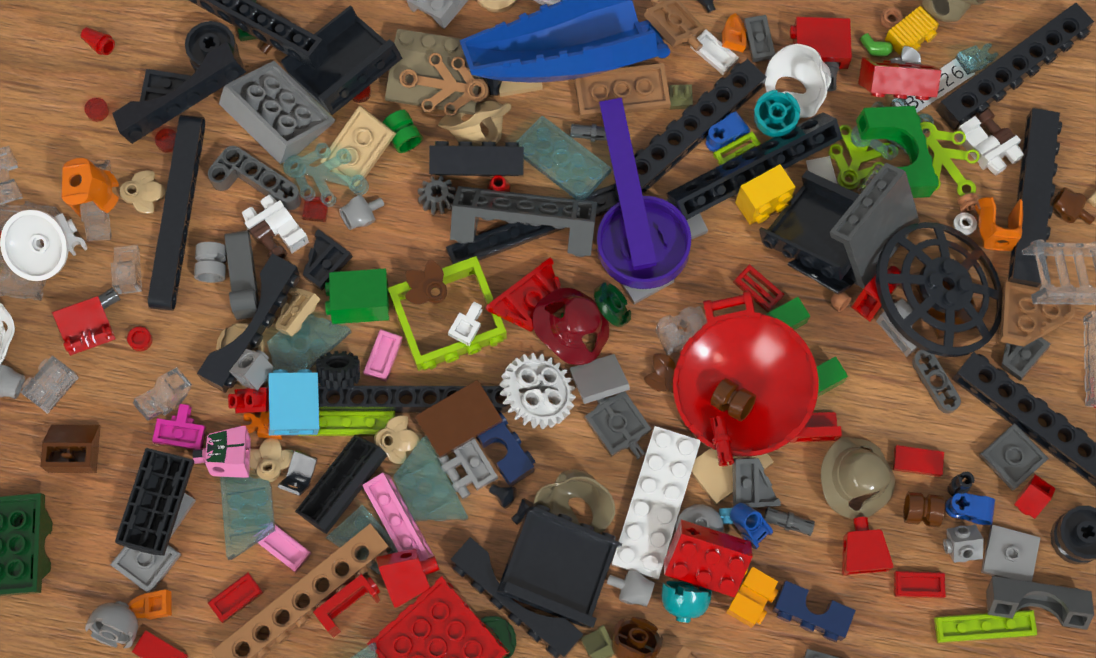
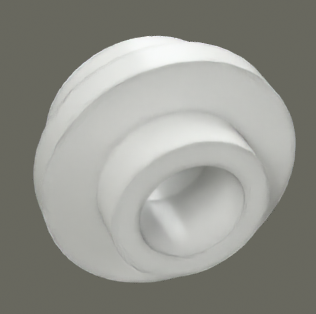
M960 213L955 217L953 227L965 235H970L976 230L977 221L969 213ZM962 221H967L969 226H964Z

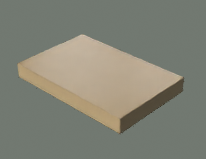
M358 106L320 162L351 187L358 189L397 133L364 107Z
M710 448L695 459L691 474L713 503L717 505L733 493L732 465H729V462H727L728 466H719L717 451ZM768 454L752 457L733 456V458H759L764 470L774 462Z

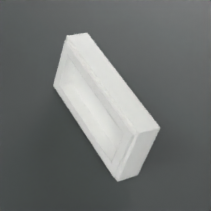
M706 29L697 37L701 44H703V47L696 53L722 75L739 60L735 53L728 48L722 47V42Z

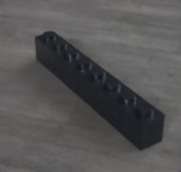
M1032 108L1026 117L1022 151L1024 156L1021 160L1017 202L1019 199L1023 201L1022 236L1010 254L1008 282L1038 287L1045 280L1046 270L1043 269V262L1046 261L1048 256V248H1045L1046 240L1049 239L1051 228L1048 226V219L1051 218L1053 212V205H1050V199L1055 192V184H1052L1058 167V164L1055 163V156L1058 155L1060 142H1057V135L1060 134L1062 129V122L1059 121L1060 112Z

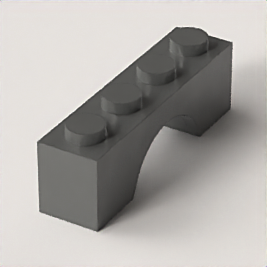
M992 576L986 590L988 615L1013 619L1019 609L1034 606L1052 613L1062 626L1084 630L1088 629L1094 617L1092 592L1088 590Z

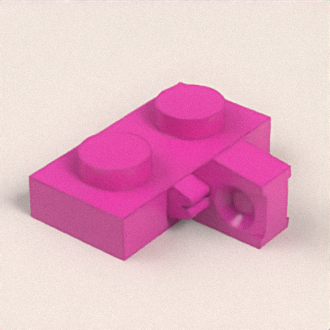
M179 404L177 416H172L171 420L157 418L152 442L154 444L186 449H202L206 427L194 424V419L190 418L192 411L190 405Z

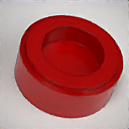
M135 327L127 335V342L130 347L139 352L147 350L153 341L151 333L145 327Z

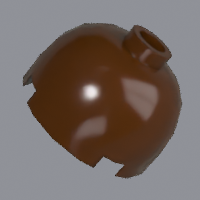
M632 617L631 620L626 621L621 619L615 625L613 631L612 649L617 658H656L662 647L663 637L662 635L660 637L657 633L658 628L646 619Z

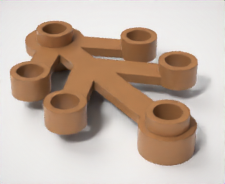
M432 53L429 56V63L438 70L444 80L418 76L411 69L402 71L399 77L400 83L406 88L421 85L442 89L430 99L427 98L422 101L421 107L428 113L433 112L436 105L457 91L464 94L453 103L449 102L444 106L446 115L455 116L458 113V109L469 101L480 102L484 100L489 91L485 81L474 79L465 66V60L461 57L453 58L451 66L460 72L467 84L457 82L443 63V57L438 53ZM434 56H439L440 62L438 64L432 63ZM458 59L462 61L460 68H456L454 65ZM408 75H412L414 77L412 83L406 82V77ZM475 86L481 87V93L478 95L473 93ZM427 101H431L433 104L430 110L425 108ZM449 105L455 107V111L452 114L447 112Z

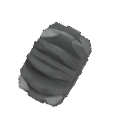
M431 175L430 183L423 180V188L418 189V194L420 195L418 202L423 204L424 211L431 209V214L434 216L437 210H440V213L443 215L445 213L444 208L452 209L451 203L454 202L456 188L451 187L452 182L450 179L444 182L443 176L435 180Z

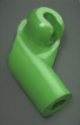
M869 33L864 34L859 39L872 56H887L893 51V45L890 42L874 41Z

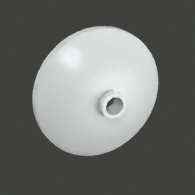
M33 209L21 211L13 215L6 222L1 233L0 246L4 260L9 268L20 277L32 281L46 280L55 276L64 267L69 252L68 238L62 225L50 214ZM41 239L44 241V247L40 243Z

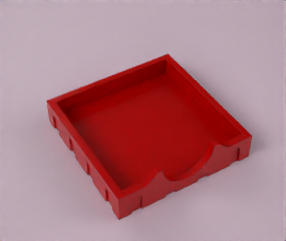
M441 576L436 580L432 587L423 592L413 604H410L398 615V618L391 621L379 632L380 634L376 638L371 639L367 643L378 654L379 658H504L510 653L494 631L474 613L466 599L445 576Z

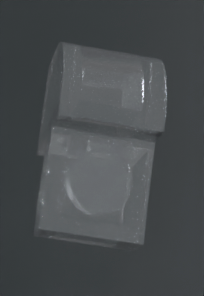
M176 367L159 376L154 388L136 397L133 404L147 421L161 413L165 416L182 403L188 395L192 384Z

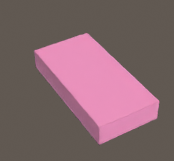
M380 329L364 369V375L387 382L403 337Z
M273 523L257 541L259 545L295 573L311 555L309 550Z

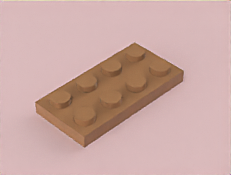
M664 63L618 68L601 74L575 79L580 118L602 116L599 102L622 98L625 113L665 109L671 106Z

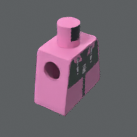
M240 426L210 433L207 436L206 448L193 449L194 464L205 463L212 476L248 478L251 438L247 427Z

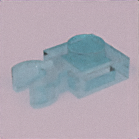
M987 43L981 50L977 46H973L958 52L955 58L966 74L969 75L985 68L999 54L988 53L987 51H989L992 44Z

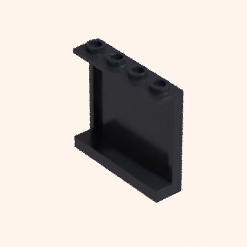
M350 5L314 34L323 39L329 52L316 71L288 55L281 60V63L288 74L324 109L333 115L403 58L395 43L390 39L385 41L356 15L353 7Z
M806 170L802 175L803 186L788 203L789 206L784 208L768 230L762 227L759 229L761 240L767 248L778 250L787 258H794L802 262L807 268H814L828 278H835L841 281L851 268V264L844 244L831 238L830 231L860 194Z
M537 504L536 507H529L525 512L497 592L559 618H565L569 622L583 628H594L597 618L592 617L615 549L622 547L623 543L615 541L616 537L609 533L602 532V534L594 532V527L588 524H575L572 522V518L567 515H554L550 513V509L546 506Z

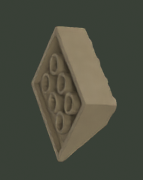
M397 29L394 43L403 59L389 69L385 101L421 106L424 99H430L442 90L421 85L406 88L399 80L401 72L406 69L415 71L418 76L444 80L438 70L429 63V56L432 53H438L443 57V63L457 82L467 84L460 72L451 66L453 58L461 57L465 60V66L469 70L460 45V40L462 39ZM439 56L432 58L433 64L440 62ZM460 59L455 61V67L460 68L462 66ZM408 75L406 77V82H413L414 77L412 75ZM472 75V76L474 77V79H481V80H482V78H483V77H479V76ZM475 86L473 88V93L475 95H478L480 92V86ZM454 92L436 105L435 109L444 110L445 104L453 103L464 93ZM427 101L425 107L432 108V102ZM469 101L458 109V112L474 115L477 102ZM449 105L447 107V111L454 112L455 107L453 105Z

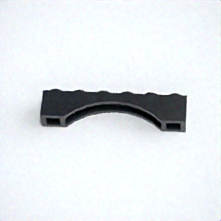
M226 41L208 52L195 73L172 92L153 100L131 101L112 114L119 133L133 144L245 74L246 69L239 53Z
M272 253L260 272L261 298L251 323L233 342L209 353L197 372L202 381L224 393L229 388L234 387L237 379L229 371L246 349L253 350L254 347L257 348L262 342L263 332L266 328L272 326L276 311L279 307L282 308L285 305L289 290L295 288L299 282L300 273L297 266Z
M471 537L451 558V563L454 565L452 570L461 578L466 575L472 581L470 585L477 592L482 594L484 591L491 597L489 602L498 610H501L503 607L510 613L508 618L518 627L520 624L528 629L527 635L538 643L541 640L548 647L545 650L552 657L566 658L582 639L583 633L565 618L536 614L525 609L512 598L498 593L499 582L493 572L489 553Z

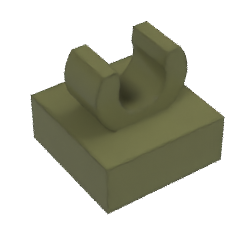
M692 84L669 85L670 110L686 109L690 105L693 106Z

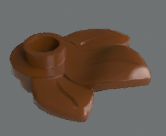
M428 260L424 271L407 270L405 272L406 281L411 288L405 295V298L411 303L417 305L426 302L437 304L446 298L447 287L443 283L444 272L435 261ZM437 288L440 290V294L433 296L431 290Z
M680 353L673 359L666 354H654L653 366L655 372L644 377L649 387L659 392L668 390L673 393L674 370Z

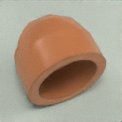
M844 292L839 295L834 293L831 297V304L833 308L841 312L849 305L852 298Z

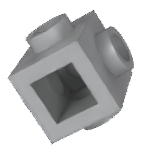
M976 525L947 528V539L943 540L945 553H949L954 563L983 559V537Z

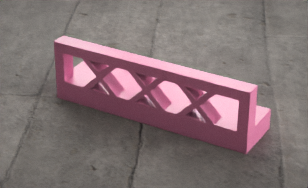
M381 473L363 484L365 492L398 552L416 549L421 561L433 557L434 555L391 476Z

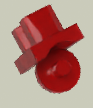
M261 387L258 390L251 388L235 389V394L228 395L229 409L235 408V413L269 412V388Z

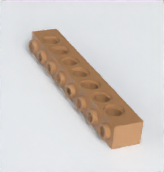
M370 523L213 649L212 653L216 658L266 657L271 652L270 647L277 642L278 644L283 643L291 636L289 633L296 626L301 628L311 620L309 616L313 614L315 609L362 574L365 577L370 572L368 568L377 563L376 557L387 555L392 550L391 547ZM362 548H368L369 556L365 560H359L357 557L358 551ZM347 563L349 565L348 574L339 576V566ZM328 579L330 583L329 589L325 592H320L318 589L320 581ZM304 595H308L310 598L309 605L305 608H300L299 599ZM288 611L290 614L289 621L286 624H281L279 621L280 614ZM268 627L270 635L266 640L262 641L259 637V632L262 628ZM248 643L250 651L246 656L242 657L239 649L242 644Z

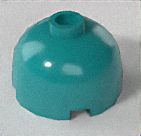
M778 90L764 93L758 99L754 108V122L757 128L763 134L770 137L789 134L796 127L800 118V106L797 100L787 92L784 94L778 92Z
M667 581L663 583V606L670 614L676 616L677 621L689 623L691 618H699L709 608L712 590L700 586L697 589L696 586H692L691 583L684 581Z

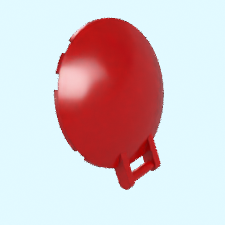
M745 291L743 295L717 301H703L707 323L686 342L680 352V357L674 370L673 393L680 417L687 428L701 442L716 450L712 443L714 436L710 419L714 417L715 421H717L716 416H725L728 435L732 439L730 444L732 456H759L780 449L803 430L816 406L819 377L815 359L809 347L801 336L783 321L755 312L751 291ZM742 304L746 305L747 310L714 316V311ZM725 378L738 384L739 390L745 388L756 395V401L751 412L742 422L728 415V410L723 412L711 405V398L715 389Z

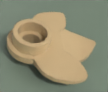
M145 170L136 173L131 181L123 183L119 193L122 200L132 204L136 211L151 214L154 212L153 202L165 197L166 189L158 182H154L155 173L153 171ZM134 189L136 192L130 194L127 190Z
M403 415L389 419L386 427L379 430L374 437V444L382 448L389 461L395 464L406 463V452L415 449L420 442V438L415 432L407 430L408 417ZM386 436L389 437L388 445L384 442Z
M267 438L260 445V449H250V468L257 471V475L261 480L273 482L279 477L281 470L290 466L294 451L282 450L278 439ZM272 467L271 470L265 471L266 468Z

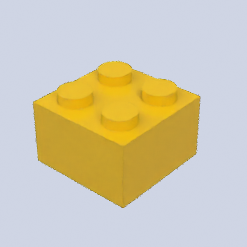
M781 164L741 185L735 203L749 225L755 222L759 224L767 220L769 214L775 211L777 213L782 212L784 208L789 206L788 203L792 198L795 185Z

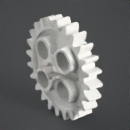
M532 353L529 357L523 354L520 359L515 358L506 367V371L501 376L503 381L499 384V386L504 388L500 395L507 396L503 404H510L511 407L508 413L513 411L517 413L515 420L522 417L523 425L530 421L532 428L540 424L541 429H544L547 425L552 428L557 423L560 424L570 414V410L574 407L572 401L576 398L571 392L575 387L568 385L572 378H565L564 375L567 370H559L561 363L553 365L552 357L544 361L543 354L536 359L535 354Z

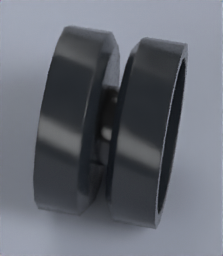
M207 21L196 25L187 34L185 40L186 54L195 71L202 64L208 52L226 41L239 53L234 35L227 26L220 22Z
M1092 506L1075 507L1061 515L1053 524L1050 533L1051 544L1056 554L1064 561L1076 565L1087 564L1096 559V508Z

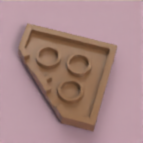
M1006 281L1003 286L1000 342L1024 347L1072 320L1075 315L1076 296Z

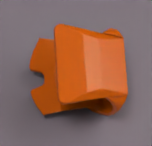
M75 158L64 164L62 170V199L79 217L83 216V203L93 201L99 209L106 213H109L115 207L119 197L112 192V188L119 187V183L110 171L96 167L90 160L85 158Z
M993 197L979 199L978 202L981 209L976 205L975 210L979 216L978 225L983 248L1012 251L1022 236V199L1018 200L1008 216V229L1002 228L995 223L996 205ZM1005 240V241H1008V242L999 243V242H996V241Z

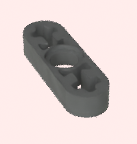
M919 350L912 359L915 371L938 409L946 414L953 413L961 403L959 394L935 355ZM921 356H922L923 359H926V358L929 359V362L927 363V366H926L925 363H923V364H920V363H919V360L921 359ZM933 367L935 368V370H932L931 372H929L928 375L925 374V372H927L928 368H929V370H931ZM934 375L939 376L943 382L942 386L934 387L930 383V377ZM944 388H947V391L944 394L941 393L940 396L937 394L943 391ZM946 398L954 400L951 405L944 404Z

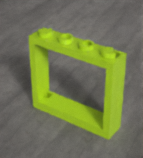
M477 256L442 268L444 272L443 283L445 285L475 274L486 303L489 304L494 300ZM407 281L388 288L389 296L418 371L429 368L432 370L439 363L444 361L446 363L454 362L463 354H476L482 350V347L488 345L491 347L497 346V343L507 339V332L501 317L490 313L496 328L476 335L470 346L457 342L421 356L400 302L406 299L405 295L411 288Z

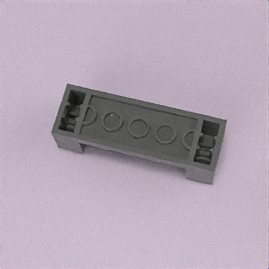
M458 186L452 205L450 240H456L459 243L474 242L479 217L487 221L498 219L505 220L508 223L524 222L532 226L550 225L557 229L570 228L567 253L577 257L591 256L597 202Z

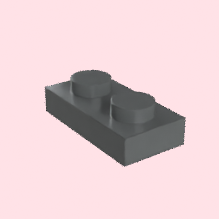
M767 16L744 18L743 23L746 29L752 62L771 60L775 55Z

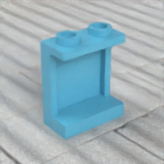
M279 369L269 373V436L317 435L319 431L318 372L312 373V370L302 369L298 370L297 373H288L287 370Z

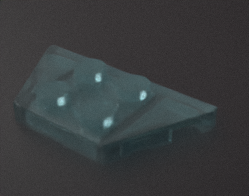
M313 314L308 315L302 323L301 329L292 337L278 332L267 341L274 370L283 369L287 370L288 373H297L298 370L310 369L317 363V359H320L321 355H326V353L330 352L351 334V329L347 326L342 327L332 324L330 320L317 318Z
M426 436L417 444L395 473L393 479L415 521H446L456 519L465 521L468 519V516L446 473L442 470V465Z
M250 476L248 478L220 477L226 557L228 560L234 559L276 531L272 487L269 481L259 478L253 479Z

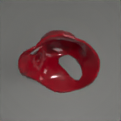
M565 287L552 291L537 303L533 312V327L538 338L561 360L568 364L584 365L594 361L609 338L608 320L602 315L596 302L576 289ZM565 302L564 316L558 318L547 312L545 307L551 303ZM596 332V344L592 352H590L582 341V337Z

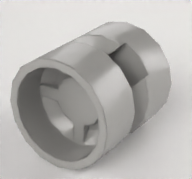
M217 242L198 243L195 250V259L198 262L195 264L194 278L207 283L224 281L226 266L223 262L226 261V246Z

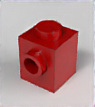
M1035 474L1019 493L1014 505L1023 514L1030 515L1035 519L1052 499L1056 488Z

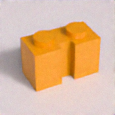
M751 567L726 613L751 628L756 623L761 624L767 613L764 610L767 601L772 603L779 591L775 588L778 581Z

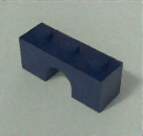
M499 412L503 422L479 435L476 439L483 449L492 443H500L506 447L508 451L506 456L497 462L496 465L509 487H512L534 472L533 464L536 462L529 451L524 452L522 450L520 438L514 431L511 433L506 427L508 422L504 415Z
M788 581L782 584L772 612L777 613V618L786 622L796 621L800 623L799 627L809 632L817 630L824 633L823 637L833 642H837V640L842 641L846 638L856 610L832 600L824 614H813L806 606V597L809 590Z

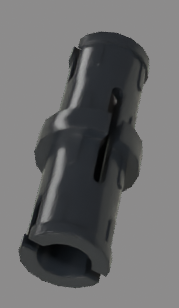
M962 472L960 475L955 476L951 480L950 486L947 487L948 493L951 496L957 493H967L975 481L974 476L970 472Z

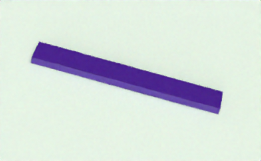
M622 98L600 101L599 105L633 270L657 266Z

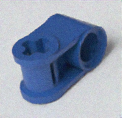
M735 111L710 127L705 144L710 151L715 152L748 134L750 128L738 112Z
M957 493L946 501L945 511L952 518L971 521L979 525H992L995 499L988 496Z
M738 503L732 508L730 513L731 521L741 533V537L744 540L750 541L752 548L756 550L759 547V543L767 535L773 533L772 528L764 520L761 513L745 503Z

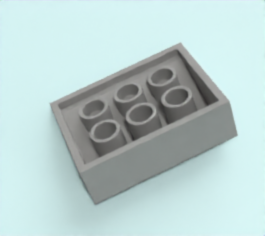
M275 61L225 85L219 101V105L280 164L300 153L335 122V119Z

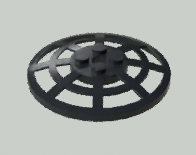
M922 222L901 229L884 245L876 266L877 292L888 319L902 336L916 347L942 357L968 355L979 350L992 339L1001 323L1002 287L992 262L971 238L947 225ZM930 228L934 229L937 239L925 240L915 245L904 236L917 229ZM944 232L957 237L973 251L969 253L960 245L946 240ZM898 243L909 252L903 261L901 274H887L890 255L894 246ZM929 246H939L941 257L933 260L922 251V249ZM949 248L958 251L966 259L961 264L951 259ZM914 257L924 264L919 275L910 274V267ZM979 258L990 274L994 289L988 286L985 273L977 262ZM972 266L976 269L982 285L972 283V279L967 272ZM943 280L949 284V290L943 286ZM888 283L902 284L905 297L913 309L905 319L900 315L892 300ZM911 284L919 285L920 292L925 299L921 304L917 302ZM973 293L983 295L979 312L970 303ZM989 297L996 299L995 321L990 331H988L982 320L988 309ZM932 307L939 312L945 313V323L933 318L927 311ZM964 308L972 320L956 325L955 312ZM921 318L930 326L945 331L943 345L927 340L912 329L911 326ZM975 326L977 327L982 336L981 340L968 346L953 347L954 333L964 332Z

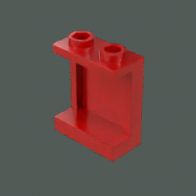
M796 17L795 24L790 26V39H793L794 44L812 47L819 53L823 62H839V69L849 68L852 59L850 18Z
M361 574L315 609L313 613L334 638L341 631L333 622V619L367 593L378 603L381 601L378 597L381 591L371 577L365 579Z

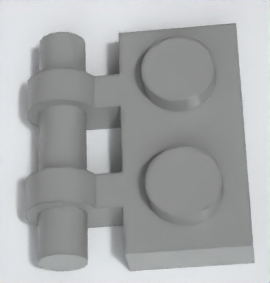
M475 438L454 450L455 458L450 460L447 455L442 458L438 457L442 464V471L444 474H448L453 483L454 491L458 492L462 499L471 495L466 487L467 485L473 483L478 491L498 479L497 474ZM459 465H462L467 473L463 478L460 477L455 469Z

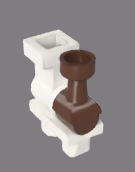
M988 109L978 117L974 116L960 125L957 131L964 132L966 140L962 146L967 151L972 149L978 151L980 156L978 163L981 169L985 170L988 168L996 176L1007 167L1002 160L1003 157L1006 156L1012 164H1015L1022 159L1024 154L1018 146L1021 141L1017 135L1015 136L1009 128L1001 129L993 121L994 113ZM986 126L991 135L988 136L981 127ZM956 134L955 138L959 142H961L963 140V135ZM969 153L974 158V160L977 159L976 153Z
M271 195L266 196L260 201L265 209L261 213L257 214L253 207H249L242 212L246 228L257 243L263 244L269 251L268 259L272 253L282 259L287 256L284 247L277 246L273 240V237L277 234L291 254L309 243L306 233L295 222L280 200L277 202Z

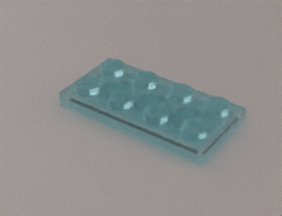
M541 116L516 141L519 142V147H524L525 161L576 200L584 201L611 173L609 165L544 116Z

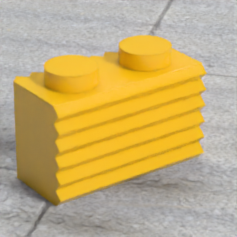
M920 5L888 31L885 41L890 42L895 52L900 56L903 46H909L918 51L921 48V43L924 41L929 43L935 38L939 23Z

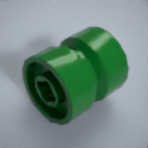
M406 110L396 111L383 120L386 126L397 133L391 143L398 153L408 152L422 142L423 136L417 126L413 125L412 118Z

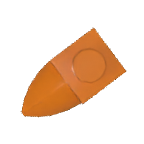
M734 13L728 17L722 31V47L743 53L746 48V29L741 18Z
M166 589L139 595L127 604L130 607L129 609L134 612L136 618L152 620L172 616L171 591Z

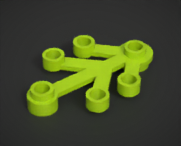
M931 122L920 123L922 131L924 129L930 130V136L926 137L927 148L930 146L934 152L932 165L938 179H940L943 164L957 183V192L960 196L975 193V184L963 177L950 158L966 160L968 163L974 164L978 162L980 157L978 151L973 149L963 151L942 148L937 141H953L956 145H962L966 140L964 132L939 131ZM956 134L963 135L961 142L954 140ZM971 152L977 154V159L974 161L968 159V154ZM940 180L938 184L939 186L936 188V190H938L941 186ZM966 184L971 186L969 193L962 191V187Z
M841 125L839 127L840 132L841 130L848 132V135L841 133L843 138L841 140L844 141L852 162L848 166L843 156V147L840 144H833L828 154L832 159H835L840 170L837 176L838 184L853 190L858 187L860 180L871 176L875 177L878 173L875 171V167L882 168L884 166L882 162H875L872 167L858 171L860 164L879 157L890 158L894 152V146L891 143H884L881 147L867 151L871 140H861L857 148L852 137L851 127ZM883 148H888L890 153H885ZM837 149L840 153L834 154L832 150ZM845 178H851L852 182L849 183L845 181Z

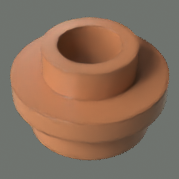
M897 8L884 10L880 17L881 24L889 30L903 20L902 13ZM888 18H893L895 22L889 21Z

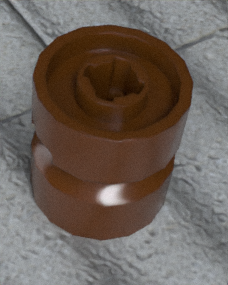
M725 378L715 389L711 398V405L723 412L728 410V415L742 422L751 412L756 401V395L745 388L739 390L738 384Z
M908 491L904 501V522L919 525L923 521L926 526L940 527L944 517V497L934 494H928L927 497H924L922 493Z

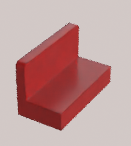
M813 413L803 430L790 443L837 441L842 436L841 426H837L836 413Z

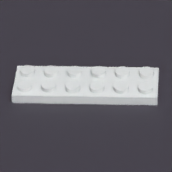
M657 426L654 427L619 542L623 544L622 547L616 549L612 566L628 571H636L644 576L659 580L699 449L700 440Z

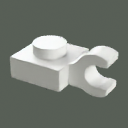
M63 213L55 216L54 218L65 230L70 253L73 256L76 255L74 247L78 244L84 250H87L85 241L74 234L78 230L73 220H67Z
M473 302L466 315L459 312L448 332V336L470 346L481 327V323L476 320L483 311L481 309L482 305Z

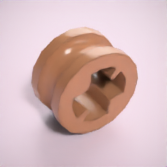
M969 193L958 198L957 202L961 205L960 211L968 213L975 211L976 205L980 207L977 201L978 195L976 193Z

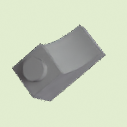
M903 298L895 303L903 319L913 311L910 304L905 302ZM885 311L880 314L876 322L903 354L908 357L917 347L897 331L888 319Z

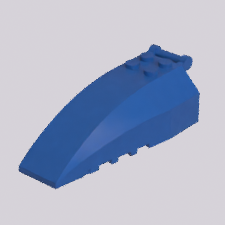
M560 0V2L550 6L544 4L540 6L539 11L527 15L523 13L519 15L518 20L506 24L504 21L493 28L485 29L460 40L471 75L509 82L539 83L578 79L601 74L655 57L666 58L670 54L668 45L663 42L660 33L648 20L638 22L632 0Z

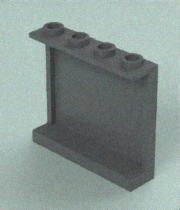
M885 163L830 231L831 238L844 244L856 278L854 284L865 288L876 275L878 258L887 241L901 229L920 222L906 171ZM897 243V244L894 246L893 251H892V253H891V255H890V258H891L892 255L896 252V250L900 247V244Z

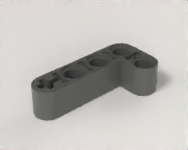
M237 146L225 148L208 170L211 184L218 191L228 190L236 179L240 178L265 196L271 195L277 202L280 200L287 210L297 209L301 204V196L295 184ZM239 157L236 162H229L231 158ZM257 169V172L255 174H248L250 170ZM218 175H225L223 179L215 180ZM268 182H276V184L272 187L266 186Z
M249 230L225 233L232 291L229 292L231 309L236 320L253 318L258 309L259 296Z

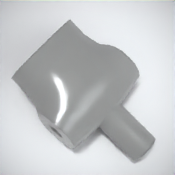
M358 195L351 199L348 204L341 207L339 212L349 230L357 227H366L376 221L372 211L383 207L384 202L382 198H378L367 203L362 195Z
M0 364V398L10 397L16 399L24 385L25 376L15 372L8 366Z
M629 570L624 580L609 575L607 584L621 589L619 595L621 602L647 607L655 582L646 579L636 571Z

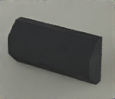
M354 435L295 512L317 529L327 534L361 491L362 485L368 482L387 457L385 451L378 445Z
M149 448L145 449L115 543L152 555H165L194 465L193 459Z

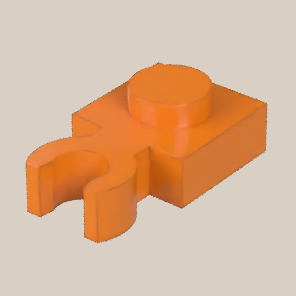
M261 412L260 418L255 417L251 413L243 415L244 421L252 422L250 425H241L247 427L248 433L257 431V435L260 438L282 440L283 435L269 436V412Z

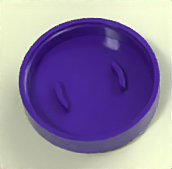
M643 196L657 266L633 270L620 202L610 208L600 222L597 233V252L603 268L614 280L631 288L652 289L671 282L685 268L691 249V231L686 218L673 204L661 198Z

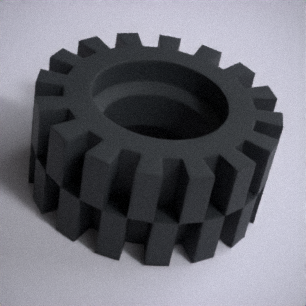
M334 351V354L328 352L326 356L321 355L316 363L318 383L322 387L326 385L328 389L334 387V390H338V387L346 389L347 385L352 387L354 383L357 384L360 380V361L358 356H354L351 352L347 354V351H342V353Z

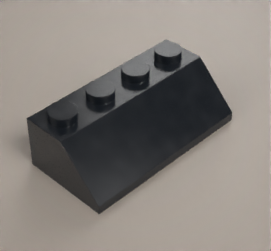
M435 141V146H429V174L442 176L500 175L524 177V147H519V142H505V146H496V142H482V146H472V142L460 141L458 146H449V141Z

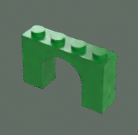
M915 106L863 108L856 119L861 140L889 139L900 144L908 153L910 165L897 168L906 171L913 198L930 197L939 186V179L932 165V156L929 154L926 136L922 132L920 116L917 115Z
M799 297L765 314L783 321L794 330L805 325L810 318V314ZM836 356L817 366L819 377L818 397L843 384L848 378L847 373Z

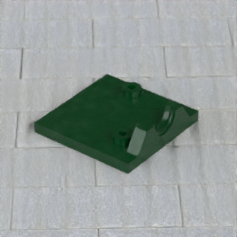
M42 493L0 497V596L41 593L42 579L51 571V562L45 552V539L48 534H51L53 522L45 509V495Z

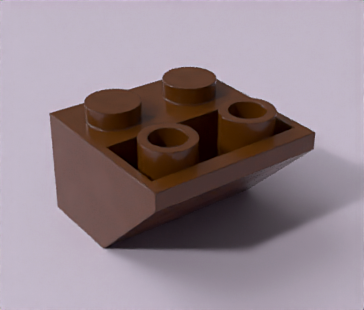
M51 425L42 442L40 467L48 473H97L101 426Z

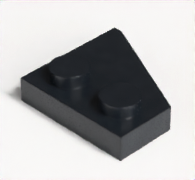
M146 69L140 102L153 100L172 92L185 83L191 75Z
M318 229L315 233L316 240L313 248L310 249L309 261L305 265L303 276L322 291L325 288V282H329V272H340L353 256L348 250Z

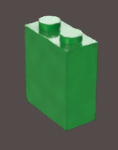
M386 268L329 272V282H325L326 296H330V301H325L326 315H331L332 324L389 320V292Z

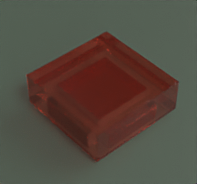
M305 196L303 220L326 222L329 198Z

